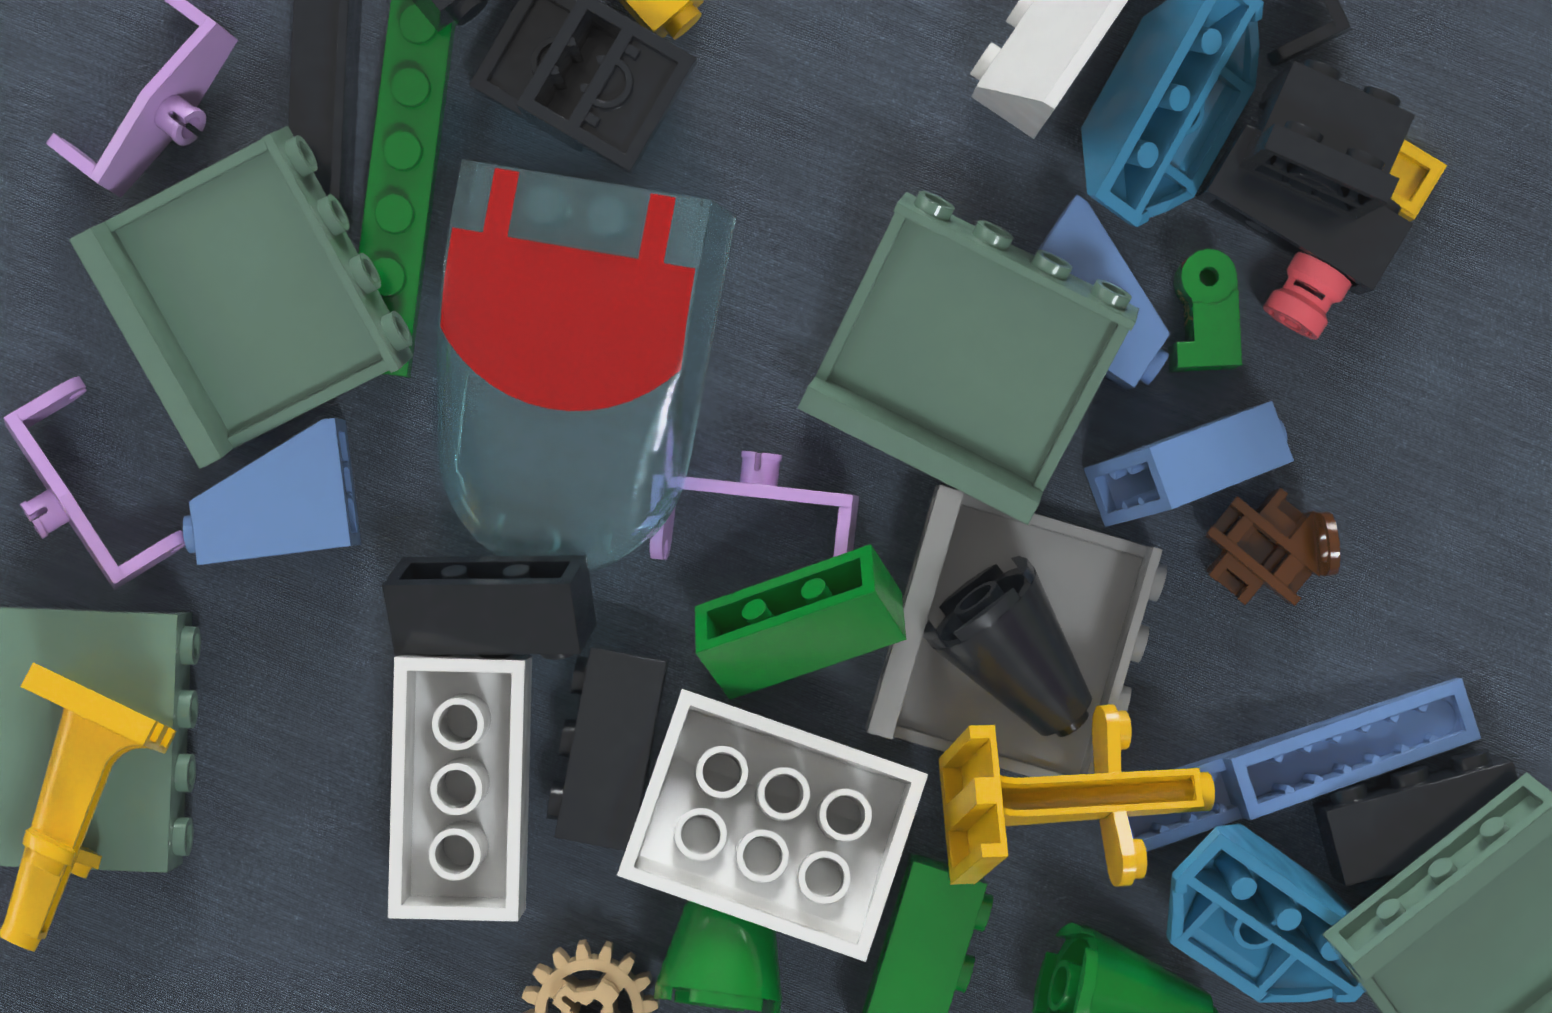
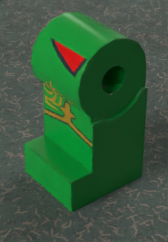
M1204 249L1197 251L1180 264L1174 275L1173 286L1175 294L1184 307L1185 342H1176L1168 347L1169 373L1233 370L1242 365L1239 289L1235 264L1228 255L1219 250Z

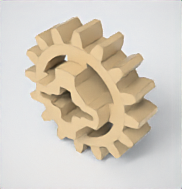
M586 939L579 941L576 956L571 958L561 946L556 948L552 954L555 968L552 969L547 965L539 963L533 971V975L542 984V987L526 986L522 994V999L535 1005V1008L523 1013H548L549 997L553 999L552 1004L559 1008L561 1013H579L581 1004L587 1006L593 999L603 1005L600 1013H621L618 1009L617 997L623 988H625L630 997L633 1013L652 1012L659 1008L660 1000L654 999V995L643 994V990L652 981L653 976L650 971L637 975L631 972L636 958L635 954L630 952L620 961L612 958L613 942L610 941L605 942L600 954H591L590 946ZM582 970L603 972L600 978L579 980L572 975V973Z

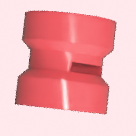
M1297 252L1286 268L1288 279L1282 288L1271 292L1263 305V309L1287 328L1307 338L1317 340L1328 324L1326 313L1332 304L1343 300L1352 284L1342 273L1327 263L1306 253Z

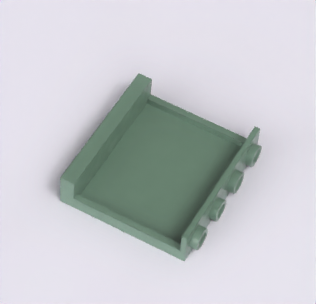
M289 126L262 137L257 142L69 239L199 469L221 459L233 448L387 371L393 373L399 370L414 356L409 348L413 342L407 324L398 312H390L377 290L381 287V280L374 264L366 254L357 253L346 233L350 225L343 207L333 195L329 194L326 196L314 174L318 166L311 148L301 136L297 135L294 137Z
M919 191L916 197L906 192L893 210L895 213L816 376L808 385L798 409L1028 525L1040 503L1044 489L1128 331L1133 329L1139 308L1129 304L1132 297L1128 292L1110 282L1097 279L1094 285L1070 274L1073 267L1064 259L1050 252L1037 250L1034 256L1012 245L1014 237L997 225L979 220L976 226L952 215L955 209L954 206L935 194Z
M0 607V866H20L25 846L22 844L25 830L30 828L64 709V707L20 687L33 662L177 731L165 754L152 749L139 748L123 754L114 763L82 843V846L102 856L98 870L168 873L183 864V856L190 855L193 845L194 827L192 818L184 817L185 792H192L194 788L196 760L194 754H187L188 728L193 729L196 725L199 706L197 691L189 690L190 665L198 663L201 650L199 627L192 626V612L154 613Z
M1527 772L1322 934L1380 1013H1552V792Z

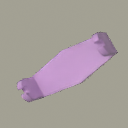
M186 0L164 1L199 27L139 93L98 163L55 133L46 142L48 146L93 181L120 198L172 140L178 145L185 146L198 138V136L186 128V124L191 123L200 131H203L205 128L206 114L197 106L238 41L218 23Z
M77 376L59 384L3 418L8 431L47 489L31 500L20 504L30 522L32 521L35 530L42 539L47 537L50 532L69 522L110 585L116 590L185 546L183 532L179 530L118 566L76 500L27 428L70 404L87 391L85 384Z
M742 451L740 482L657 474L649 546L650 558L667 560L669 556L677 489L839 506L833 557L852 551L854 548L859 496L777 487L782 455Z

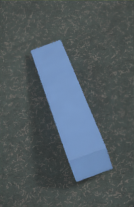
M1454 678L1175 768H1200V772H1209L1211 774L1215 787V801L1212 810L1128 817L1132 838L1142 839L1148 852L1211 830L1216 826H1222L1239 819L1253 820L1479 740L1481 736L1462 678Z

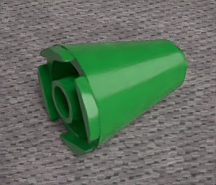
M686 900L655 984L654 999L672 1000L673 989H676L674 1002L743 1012L744 1010H752L761 1013H780L783 1000L776 931Z
M1073 922L1063 926L1056 934V937L1066 939L1059 953L1055 954L1047 951L1044 956L1035 986L1032 1013H1218L1217 1008L1213 1006V1000L1209 992L1091 927Z

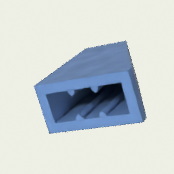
M1076 195L1068 203L1038 250L1050 252L1064 259L1073 267L1070 274L1094 285L1097 279L1105 280L1122 288L1131 295L1132 298L1129 304L1139 308L1137 320L1133 329L1128 331L1105 377L1124 390L1135 388L1139 380L1148 386L1159 373L1169 356V353L1161 349L1170 333L1088 201Z
M1269 401L1100 461L1083 469L1104 526L1108 527L1172 510L1291 463L1294 459L1287 443L1288 438L1285 426L1278 418L1273 402Z
M329 418L318 421L190 500L191 515H186L183 518V537L188 553H196L197 565L361 545L346 420Z

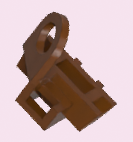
M1282 488L1271 491L1256 511L1237 496L1205 535L1223 550L1206 572L1211 578L1221 583L1233 593L1244 605L1250 601L1264 584L1284 602L1296 606L1301 599L1296 593L1312 574L1319 577L1334 576L1339 572L1341 557L1340 541L1336 521L1332 513L1311 511L1303 514L1285 499L1288 493ZM1239 516H1241V518L1236 522V524L1225 536L1224 534L1227 532V530L1232 526L1236 519ZM1257 529H1258L1259 531H1261L1265 536H1267L1271 541H1273L1276 545H1274V544H1273L1272 542H1270L1267 538H1265L1261 533H1259V532L1257 531ZM1285 554H1287V557L1277 567L1273 574H1271V571L1276 567V565L1285 556Z

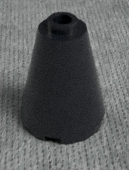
M1012 557L1011 559L1017 568L1003 573L999 566L995 564L974 576L951 594L939 606L946 617L937 628L928 620L923 637L934 650L1040 735L1050 736L1057 734L1058 737H1065L1079 729L1088 719L1089 713L1087 709L1091 704L1092 696L1035 568L1025 557Z

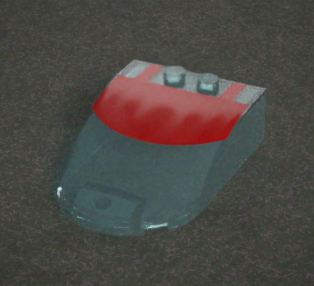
M462 159L450 219L440 291L437 342L438 459L444 489L451 506L465 528L489 551L497 556L587 555L589 571H594L619 562V559L635 550L644 541L651 539L664 525L679 500L689 469L736 221L734 214L710 199Z

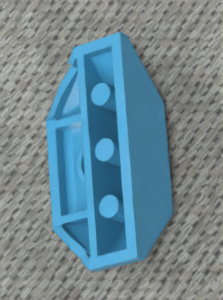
M1166 0L1143 16L1081 127L1087 195L1127 224L1135 227L1148 222L1151 217L1165 213L1194 198L1256 87L1260 47L1257 21L1261 20L1263 15L1264 2L1262 0Z
M1241 823L1216 826L1172 873L1166 937L1170 944L1257 1002H1312L1333 998L1335 1002H1355L1364 993L1362 987L1322 935L1353 909L1328 884Z

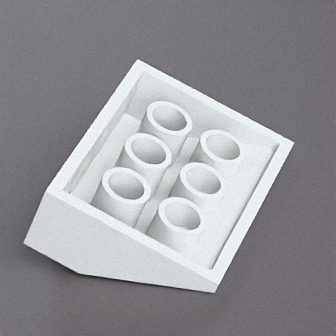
M1019 0L1006 20L1015 29L1002 49L991 42L970 73V75L979 80L971 97L1034 139L1128 0Z
M682 689L617 876L866 962L928 774Z

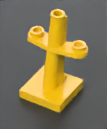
M33 662L20 687L64 707L32 824L30 828L25 830L22 844L25 846L6 917L0 929V937L19 947L35 952L41 939H45L70 874L72 873L86 879L91 868L99 869L102 856L82 846V843L114 763L123 754L139 748L152 749L165 754L177 731Z
M1113 704L1098 705L1093 712L1092 744L1094 774L1024 778L1000 775L995 725H970L938 759L950 885L976 884L1008 857L1006 826L1099 819L1110 881L1115 887L1131 886L1135 879H1142L1146 875L1147 851L1142 839L1132 838L1128 817L1211 811L1215 801L1213 778L1209 772H1200V768L1121 772V750H1127L1130 746L1132 727L1128 712L1125 710L1118 711Z

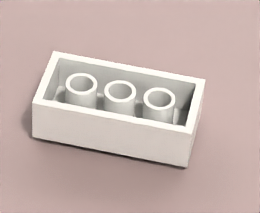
M399 655L394 657L388 918L519 921L526 910L532 656L511 655L506 658H484L479 655Z

